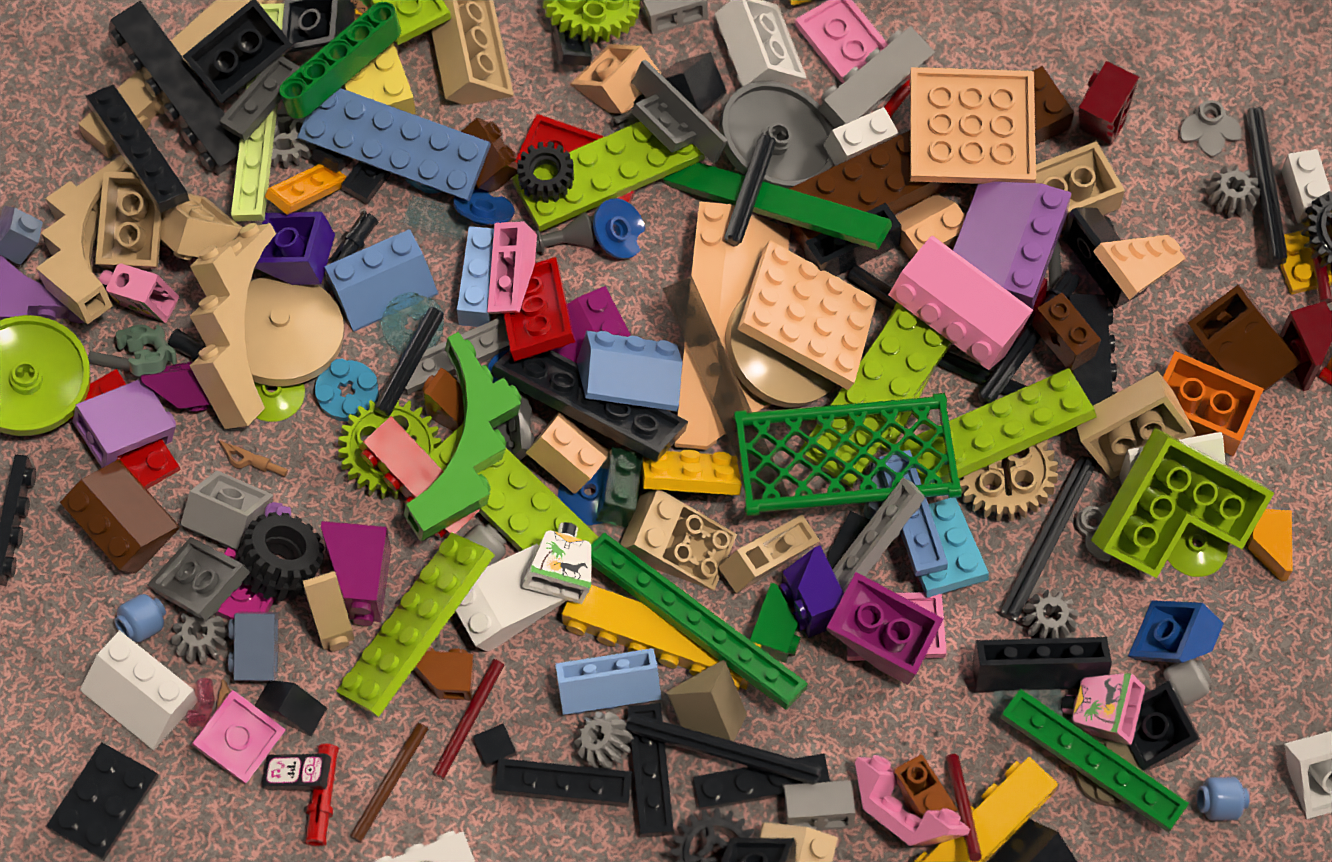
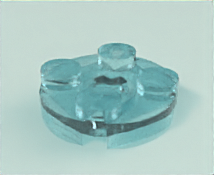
M414 292L403 293L393 298L386 306L381 321L382 334L387 344L403 355L416 332L405 328L408 324L407 318L412 317L414 321H422L428 308L435 307L441 310L437 302L430 297L426 298ZM444 316L427 349L436 346L441 340L444 329Z

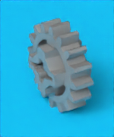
M282 103L281 109L277 110L271 163L275 167L279 161H282L284 167L288 168L289 161H294L298 166L300 165V157L303 156L309 159L311 157L309 149L314 150L317 146L297 138L305 117L300 119L290 117L286 112L284 103Z

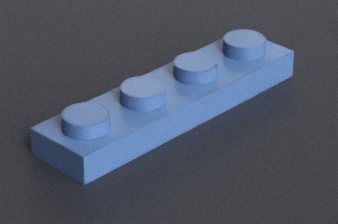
M910 450L903 451L904 453L912 457ZM886 455L879 457V460L884 459ZM893 455L886 463L888 467L898 473L902 472L909 464L898 455ZM911 468L904 478L913 482L914 485H922L917 469ZM881 470L886 488L892 487V483L895 480L894 477ZM925 498L917 512L910 517L901 529L915 577L946 570L948 567V562L927 499Z

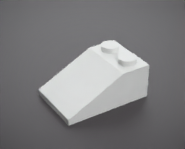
M538 544L486 567L456 609L459 618L476 647L487 652L497 648L567 601L522 587L539 547Z

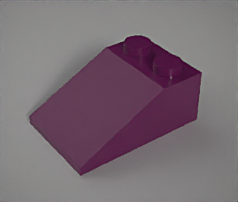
M606 286L579 296L567 304L575 343L568 344L562 348L552 349V351L577 363L576 361L586 331H606L613 335L631 336Z
M855 572L826 630L878 670L908 685L917 674L944 618Z

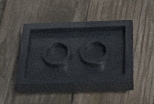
M101 742L51 817L46 828L104 861L159 775L150 768Z

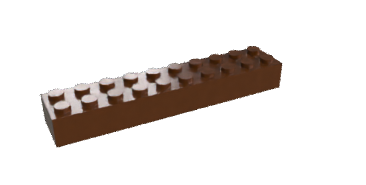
M1043 65L1032 70L1034 71L1035 146L1069 130L1075 113ZM910 130L789 189L865 212L886 203L893 214L896 215L932 195L943 192L959 183L910 182ZM785 222L803 251H805V241L822 234Z

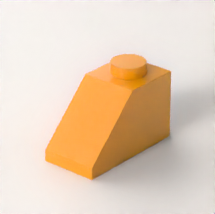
M1265 509L1247 540L1248 550L1280 581H1287L1293 571L1292 511Z

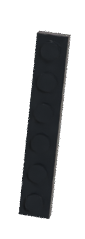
M115 85L101 88L96 92L86 95L89 107L160 213L190 201L187 190Z

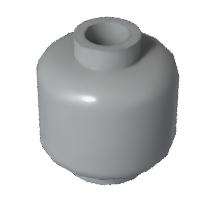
M477 524L464 536V538L488 548L495 555L488 566L499 562L506 554L504 544L507 541L490 524L486 526Z
M1194 659L1183 663L1177 662L1164 671L1166 682L1168 680L1172 682L1184 706L1206 696L1209 693V684L1213 683L1201 660L1195 662Z

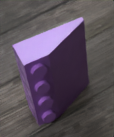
M995 181L978 184L953 251L1033 309L1066 219L1072 193L1042 183Z

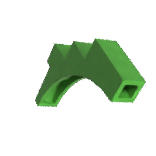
M459 331L447 338L445 351L456 370L463 393L464 424L462 437L457 451L445 471L426 491L406 504L404 517L420 541L427 539L487 505L491 488L483 474L478 475L477 473L503 459L506 441L502 433L498 429L494 430V428L517 416L521 406V396L514 385L509 386L505 378L492 383L493 376L486 365L481 366L475 357L476 351L474 346L468 339L464 340Z

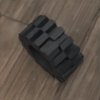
M538 142V149L531 145L528 147V153L522 152L521 160H518V181L521 190L524 189V194L527 197L532 194L534 201L538 202L539 197H543V203H549L548 197H553L555 202L559 200V194L563 197L568 194L567 188H572L574 180L573 160L570 159L568 151L564 152L561 145L554 149L553 142H548V147H543V142ZM548 164L555 166L558 173L556 177L550 180H541L536 178L534 170L540 165Z

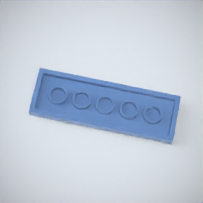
M339 88L305 117L297 137L302 141L466 201H470L491 143L486 140Z

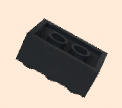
M251 0L186 52L183 58L221 104H223L294 45L257 0Z
M1076 207L1072 209L1063 239L1103 293L1107 295L1114 308L1116 309L1145 293L1147 288L1140 293L1138 292L1129 300L1093 252L1100 243L1121 241L1114 231L1111 220L1107 216H1103L1098 208Z

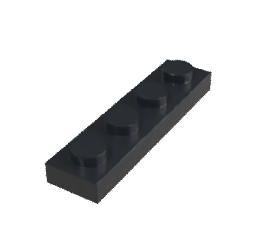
M15 454L0 519V585L7 586L9 576L13 577L16 572L17 560L13 555L15 546L20 547L23 540V528L20 527L22 516L27 517L29 513L30 499L26 497L28 487H34L36 481V468H33L29 457L25 455Z
M661 703L628 706V717L631 713L663 721ZM631 733L633 737L631 748L640 838L674 835L665 743Z
M824 753L794 758L821 767L817 783L831 782ZM753 767L693 776L699 811L785 796L784 785L807 784L806 782Z
M499 758L495 794L629 807L632 771Z

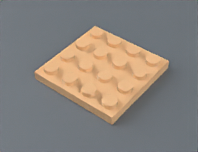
M911 67L910 182L985 184L995 181L1036 182L1034 71Z
M769 240L763 249L738 330L849 390L855 383L877 299L825 270L820 271L812 262Z

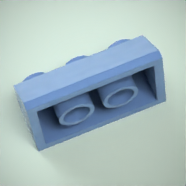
M410 229L324 266L327 282L353 332L438 295L424 255Z
M586 331L576 361L585 398L671 411L678 410L682 359L677 344L666 340H645L638 336L613 335L606 331Z

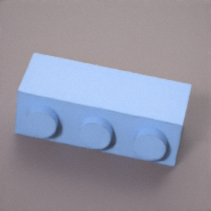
M469 226L457 306L459 325L479 327L491 322L492 314H489L487 311L494 238L493 228Z
M654 648L555 663L563 715L580 714L585 711L604 708L612 709L623 705L643 704L661 700Z

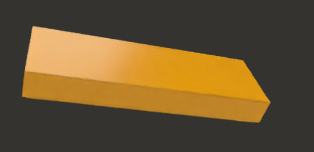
M318 164L268 188L265 198L288 215L342 189L341 184L347 176L340 171L335 173L322 164Z

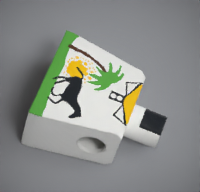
M563 522L559 524L557 532L546 531L524 579L523 588L579 604L583 603L591 588V544L588 541L576 538L578 527L575 524Z

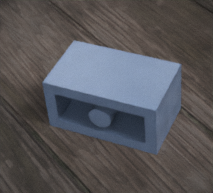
M279 612L235 613V619H230L229 639H234V652L229 653L228 668L229 672H234V680L274 681L278 678Z

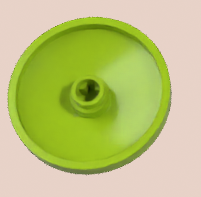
M22 315L0 320V432L17 436L42 434L61 426L74 416L76 404L85 401L89 391L91 372L84 346L70 329L49 318Z

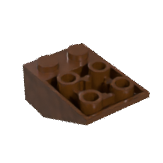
M1239 284L1188 322V325L1226 373L1264 388L1262 393L1302 364L1249 293Z

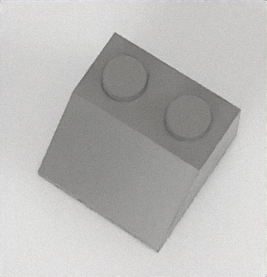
M217 470L189 491L180 525L191 529L196 535L207 536L217 540L226 548L238 550L249 524L253 520L256 521L258 516L264 515L265 508L271 502L274 495Z

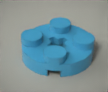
M342 358L336 359L327 370L319 375L316 381V400L321 410L330 418L338 421H348L349 414L358 417V406L363 407L367 411L369 410L370 400L375 404L377 403L379 397L377 377L363 363L353 360L346 361ZM351 384L352 390L355 393L342 397V392L339 388Z

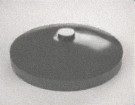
M758 81L741 87L729 98L719 119V132L728 140L723 150L731 163L744 176H746L758 139L763 134L775 138L776 145L763 181L787 189L832 167L833 161L825 149L824 143L834 129V126L818 110L820 105L812 97L796 87L776 81Z

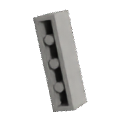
M911 26L903 33L900 30L893 33L887 39L886 43L888 45L882 51L878 48L873 50L865 58L866 64L862 68L858 69L856 66L843 77L845 82L837 88L833 85L821 96L823 102L818 110L835 129L871 113L910 79L911 67L923 68L929 63L935 51Z

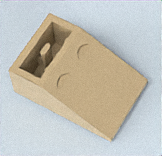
M652 490L640 496L620 544L653 569L714 591L722 573L719 566L728 558L737 534L666 492Z

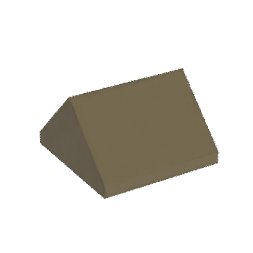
M724 660L666 692L681 727L734 741L747 716Z

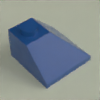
M1152 600L1128 656L1135 660L1179 663L1189 661L1213 651L1224 623L1204 603Z

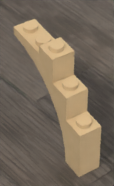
M122 155L78 186L69 181L45 198L56 220L55 223L41 232L52 257L37 266L36 270L46 290L87 325L113 306L103 284L93 274L91 257L93 243L99 227L103 171L133 172Z
M251 223L244 226L239 231L240 235L223 247L217 248L215 245L203 249L199 253V258L190 266L206 295L199 302V307L190 315L206 345L205 348L200 350L198 353L199 357L190 367L224 429L249 426L265 409L255 387L248 363L245 343V306L254 268L264 248L276 235L271 223L263 225Z

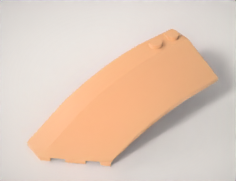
M699 201L678 416L687 420L688 424L686 431L675 442V447L707 450L717 443L718 438L727 432L732 433L736 430L735 421L733 420L734 411L759 412L761 409H767L772 405L753 394L737 377L727 355L725 337L727 323L732 311L750 293L765 245L771 240L789 250L790 229L752 213L743 241L738 246H734L726 242L724 238L735 208L731 204Z

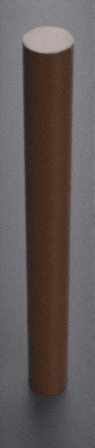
M417 723L352 831L350 838L362 843L429 730L425 725Z

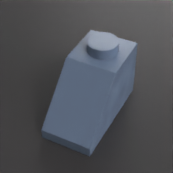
M4 206L0 216V255L21 265L39 243L43 221L17 208Z

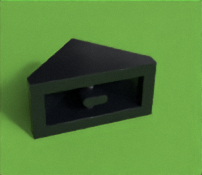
M275 680L268 681L254 705L267 716L312 737L327 710L326 706L297 684Z

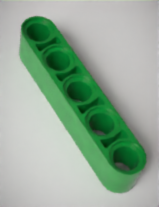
M379 2L371 6L280 85V95L286 112L290 117L300 119L308 116L400 36L401 27L395 7L391 3Z

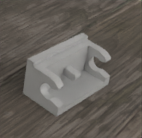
M641 0L645 8L643 13L652 35L709 19L708 0Z
M851 780L821 782L814 785L809 783L784 785L786 825L804 826L818 831L854 828L855 806Z

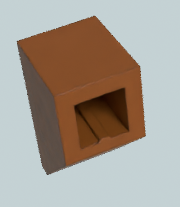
M440 368L435 376H429L423 386L427 416H431L433 421L454 432L464 423L463 393L460 383L447 370Z
M429 647L413 669L416 675L438 699L472 700L475 667L474 654L458 648L450 649L448 652H438Z
M923 754L916 756L893 770L906 806L911 814L923 819L926 811L949 809L957 813L956 805Z

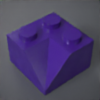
M292 212L288 215L286 213H265V221L262 222V225L271 223L276 235L264 248L255 268L291 285L321 284L325 273L324 266L327 265L335 233L324 213Z
M819 545L785 569L782 574V584H779V589L786 602L791 601L796 611L792 614L798 623V630H805L808 638L827 631L826 628L844 595L821 545Z

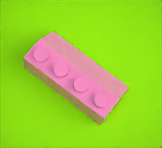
M934 236L929 237L902 270L888 294L988 370L1006 356L1033 312V309Z

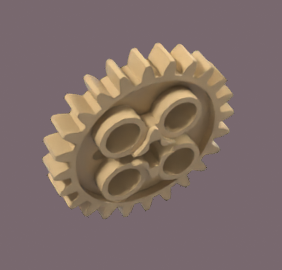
M1045 440L1018 452L1025 455V458H1016L1013 455L1006 457L1007 472L1010 474L1009 486L1012 494L1010 496L1006 495L1004 470L1001 468L1002 460L959 478L962 493H964L963 502L973 501L972 511L974 512L983 507L985 518L991 512H996L997 521L1001 520L1003 513L1008 514L1010 521H1014V516L1017 512L1023 518H1027L1028 508L1037 513L1039 509L1038 502L1046 505L1048 503L1047 494H1054V484L1057 483L1058 474L1055 472L1057 471L1058 462L1052 461L1054 460V450L1046 451L1048 441ZM1023 481L1028 482L1030 485L1022 487L1017 483ZM995 485L998 489L989 490L985 486Z

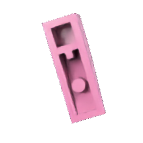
M524 221L495 223L487 311L489 314L520 312L535 265L537 234Z

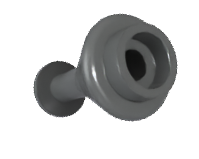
M583 212L562 230L541 235L539 230H536V252L541 251V254H544V247L564 242L594 248L595 241H597L593 228L594 216L589 217L586 212Z

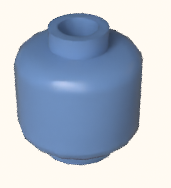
M139 594L118 607L117 617H115L114 621L118 631L120 630L134 642H143L163 629V616L166 615V611L159 599H152L146 594Z
M1236 777L1207 778L1203 786H1199L1197 790L1198 809L1211 821L1238 820L1242 816L1244 808L1249 807L1250 797L1248 789L1243 788L1241 782Z

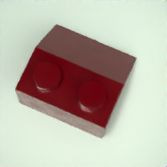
M1326 301L1290 311L1280 333V336L1302 363L1294 369V372L1303 391L1310 389L1332 343V310H1329Z

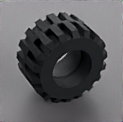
M270 512L268 516L263 514L258 516L256 521L253 520L246 529L235 556V560L244 564L250 571L249 575L242 581L245 586L250 585L252 592L255 594L259 592L263 594V598L269 600L271 597H275L276 601H284L285 597L289 600H294L298 595H304L306 592L302 581L315 578L324 559L323 552L325 549L324 544L320 543V535L312 531L314 527L309 523L304 524L301 518L297 516L292 518L288 513L278 515L276 512ZM274 554H278V555L284 557L285 559H281V558L275 556Z

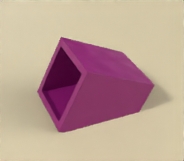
M321 521V531L325 547L339 583L349 620H354L355 624L361 626H371L373 622H382L391 556V545L387 527Z

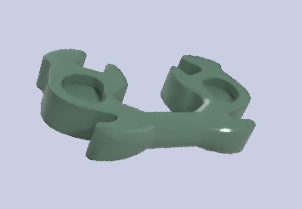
M137 324L124 330H118L115 334L118 349L121 350L128 345L129 352H134L135 359L129 358L128 361L130 372L135 376L160 373L166 368L167 361H170L172 364L177 363L176 351L168 345L165 340V331L159 324L156 325L155 330L149 326ZM145 344H152L157 351L151 352L148 349H142Z

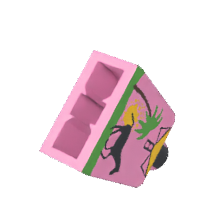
M125 264L117 265L114 272L103 271L99 278L106 292L119 305L163 323L167 322L179 299L177 293L159 275Z
M1132 673L1087 677L1081 681L1078 695L1064 696L1062 710L1066 715H1073V723L1085 733L1122 744L1132 745L1146 686Z

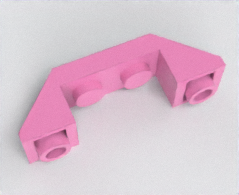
M873 755L872 758L857 757L855 767L863 809L909 846H931L968 835L970 828L960 821L961 817L957 813L949 809L926 811L923 819L906 812L902 808L903 805L900 801L890 797L897 784L893 769L890 767L891 763L878 755Z

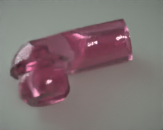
M201 678L196 682L198 709H190L187 712L188 724L191 727L200 725L202 728L210 720L214 705L213 681L209 678Z

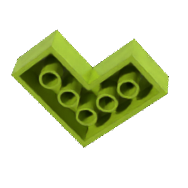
M1154 428L1091 541L1102 551L1157 578L1189 522L1243 549L1275 493L1250 477Z

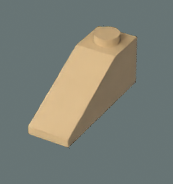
M800 515L738 549L719 566V569L737 594L814 546L820 540L804 516Z
M335 571L302 581L323 650L330 648L332 651L346 648L349 642L355 639Z

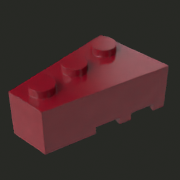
M1108 61L1104 63L1100 71L1095 69L1087 84L1089 88L1078 107L1079 129L1112 145L1127 120L1139 76Z

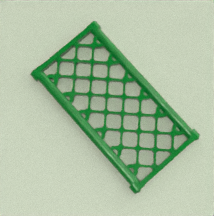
M945 393L932 394V397L752 413H747L746 410L734 411L733 420L737 430L745 493L744 511L747 516L759 515V512L885 501L911 468H917L927 475L923 485H915L925 497L948 495V498L961 497L962 488L958 478ZM939 409L941 426L936 425L927 418L930 410ZM912 411L913 416L918 421L910 429L904 428L895 421L899 412ZM880 414L886 424L879 431L875 432L863 424L866 415ZM848 417L854 426L847 434H841L831 427L834 418ZM816 420L822 429L815 437H809L799 430L802 421ZM784 423L786 428L790 430L782 440H777L767 433L770 424ZM921 424H925L936 431V434L929 441H923L913 433ZM752 425L758 435L750 443H746L744 426ZM889 427H894L904 434L897 444H891L881 436ZM857 430H862L872 437L864 447H859L849 439ZM824 433H831L840 440L832 450L826 449L817 442ZM794 435L799 436L808 443L799 453L794 452L785 445ZM939 437L944 439L946 454H942L931 446ZM761 438L767 439L776 446L767 456L762 455L753 448ZM906 440H913L922 447L915 457H910L899 449ZM876 442L890 449V452L882 460H878L867 452ZM843 445H848L858 452V455L849 463L835 455ZM811 448H816L826 455L819 465L815 466L803 458ZM779 451H784L794 458L786 468H780L771 461ZM926 452L932 453L941 460L932 470L927 469L918 462ZM747 454H752L762 461L754 471H749ZM893 455H898L909 463L902 472H895L886 465ZM861 458H866L877 466L869 475H863L853 467ZM828 461H834L844 468L837 478H831L821 471ZM800 463L812 471L804 481H799L789 474L796 464ZM943 465H948L950 482L942 483L941 478L936 475ZM766 466L771 467L780 474L772 484H767L756 476ZM882 470L894 477L895 480L892 483V487L878 488L871 479ZM848 473L853 474L862 481L860 489L855 491H845V488L839 482ZM819 476L827 481L830 486L827 489V493L813 494L812 490L807 487V484L814 477ZM783 479L789 480L798 487L795 491V496L780 497L779 492L774 488ZM751 482L757 483L766 490L762 495V499L753 500Z

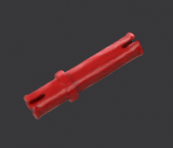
M332 744L318 745V754L326 753L332 758L327 788L313 790L311 804L307 805L306 814L309 815L305 843L311 846L322 847L326 845L329 818L333 817L334 808L331 807L339 747Z

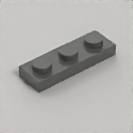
M283 56L278 58L260 73L219 120L222 127L246 141L282 100L279 91L280 85L300 67Z

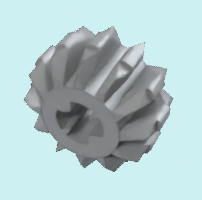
M1238 165L1233 167L1232 171L1224 166L1221 168L1220 173L1215 172L1211 176L1210 184L1206 188V194L1210 195L1208 199L1209 205H1217V214L1225 209L1227 210L1228 218L1233 216L1234 211L1242 217L1247 210L1251 211L1254 209L1256 200L1260 195V189L1257 188L1258 178H1249V169L1242 173L1239 171Z
M1047 589L1043 593V598L1035 593L1031 598V603L1025 604L1023 610L1027 615L1023 617L1022 623L1025 626H1030L1027 632L1028 636H1034L1038 633L1040 634L1039 639L1046 637L1070 638L1069 632L1076 631L1078 624L1074 620L1079 615L1078 610L1071 609L1074 603L1073 600H1061L1063 597L1062 591H1059L1055 597H1052L1051 592ZM1045 615L1049 617L1055 615L1057 618L1056 620L1054 618H1049L1047 620L1045 618Z
M182 613L181 618L184 624L174 623L173 629L177 634L171 637L173 645L178 646L176 649L179 656L186 655L187 661L191 664L199 656L201 664L205 665L207 663L206 655L208 654L218 660L219 654L216 648L226 649L227 643L224 638L229 635L227 628L222 627L224 624L223 618L212 615L207 621H204L195 615L189 617L187 614ZM204 632L202 634L203 639L196 640V633Z
M596 711L593 720L585 717L586 726L584 728H577L581 737L574 741L579 748L578 754L580 758L586 762L588 761V764L594 768L603 766L604 768L611 769L614 761L623 763L621 755L623 752H631L626 744L633 740L631 733L626 731L627 722L619 719V716L609 711L606 714Z

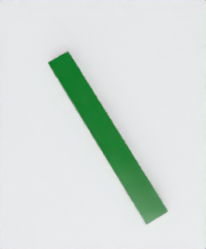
M697 162L664 177L663 180L669 187L735 206L745 176ZM764 181L753 209L754 213L876 250L879 249L892 227L891 220Z
M605 532L591 544V565L719 661L724 660L731 670L782 708L787 710L807 690L808 683Z

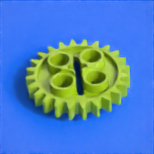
M543 0L542 8L546 9L545 17L551 18V25L560 24L559 32L569 30L570 38L579 34L581 35V41H585L587 36L592 37L594 43H597L598 37H602L606 42H609L610 35L619 39L621 31L629 33L630 26L634 27L636 19H638L640 0Z
M370 400L369 410L366 411L363 407L358 406V417L349 414L348 423L350 426L342 425L341 433L345 436L338 438V445L343 447L338 449V457L346 459L341 462V469H351L348 472L347 479L353 480L358 478L357 489L368 485V495L371 496L378 489L380 490L381 499L385 498L387 491H392L393 497L398 499L399 490H392L383 480L384 474L369 466L361 457L360 453L362 450L359 448L363 442L361 438L365 435H371L392 416L398 424L406 428V432L411 437L416 438L415 442L429 455L442 443L441 438H435L439 428L438 426L429 427L432 421L431 416L421 418L422 407H419L414 412L411 411V401H408L402 407L399 406L398 400L391 415L384 416L376 412V404Z

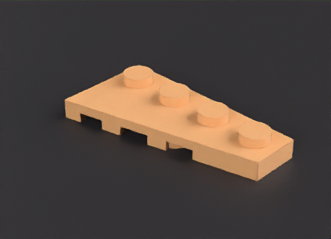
M1169 235L1100 243L1093 251L1129 300L1138 292L1140 293L1145 290L1150 284L1155 283L1160 277L1171 272L1186 259L1180 251L1179 244Z

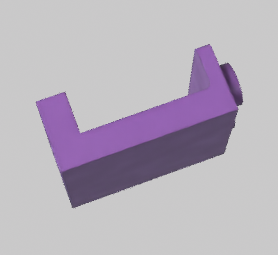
M142 379L76 404L73 417L74 425L102 468L116 461L119 455L162 438L165 444L172 442L176 429L175 419L169 411L166 412L160 403L159 394L142 383Z

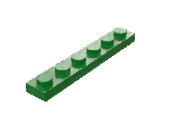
M1021 688L1001 715V719L1168 833H1170L1189 805L1186 800Z

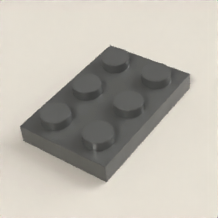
M190 537L147 585L156 594L207 621L219 610L220 606L232 592L240 587L250 571L244 564Z

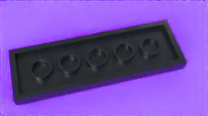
M509 350L492 368L491 374L493 377L499 380L505 378L509 385H514L516 389L526 393L533 399L545 403L560 413L583 423L587 427L604 434L615 442L623 444L655 462L667 452L687 428V420L668 410L585 398L577 363L552 350L514 361Z

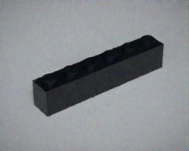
M141 0L110 19L108 29L110 40L117 48L122 47L128 55L126 60L134 72L139 71L145 78L144 84L153 97L158 96L164 105L162 107L165 114L171 121L176 120L180 125L184 140L190 146L195 145L200 152L199 158L205 168L209 171L212 169L218 176L236 164L238 161L240 138L222 127L219 120L225 113Z

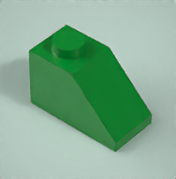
M771 583L750 641L760 644L761 649L773 658L786 663L789 654L796 655L801 637L796 635L798 623L778 585Z

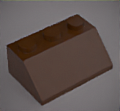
M116 460L82 478L60 501L61 505L121 571L137 573L181 528L121 460Z

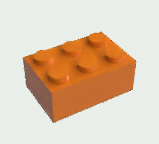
M1175 351L1163 378L1173 390L1196 435L1192 437L1222 432L1224 453L1234 456L1264 388Z

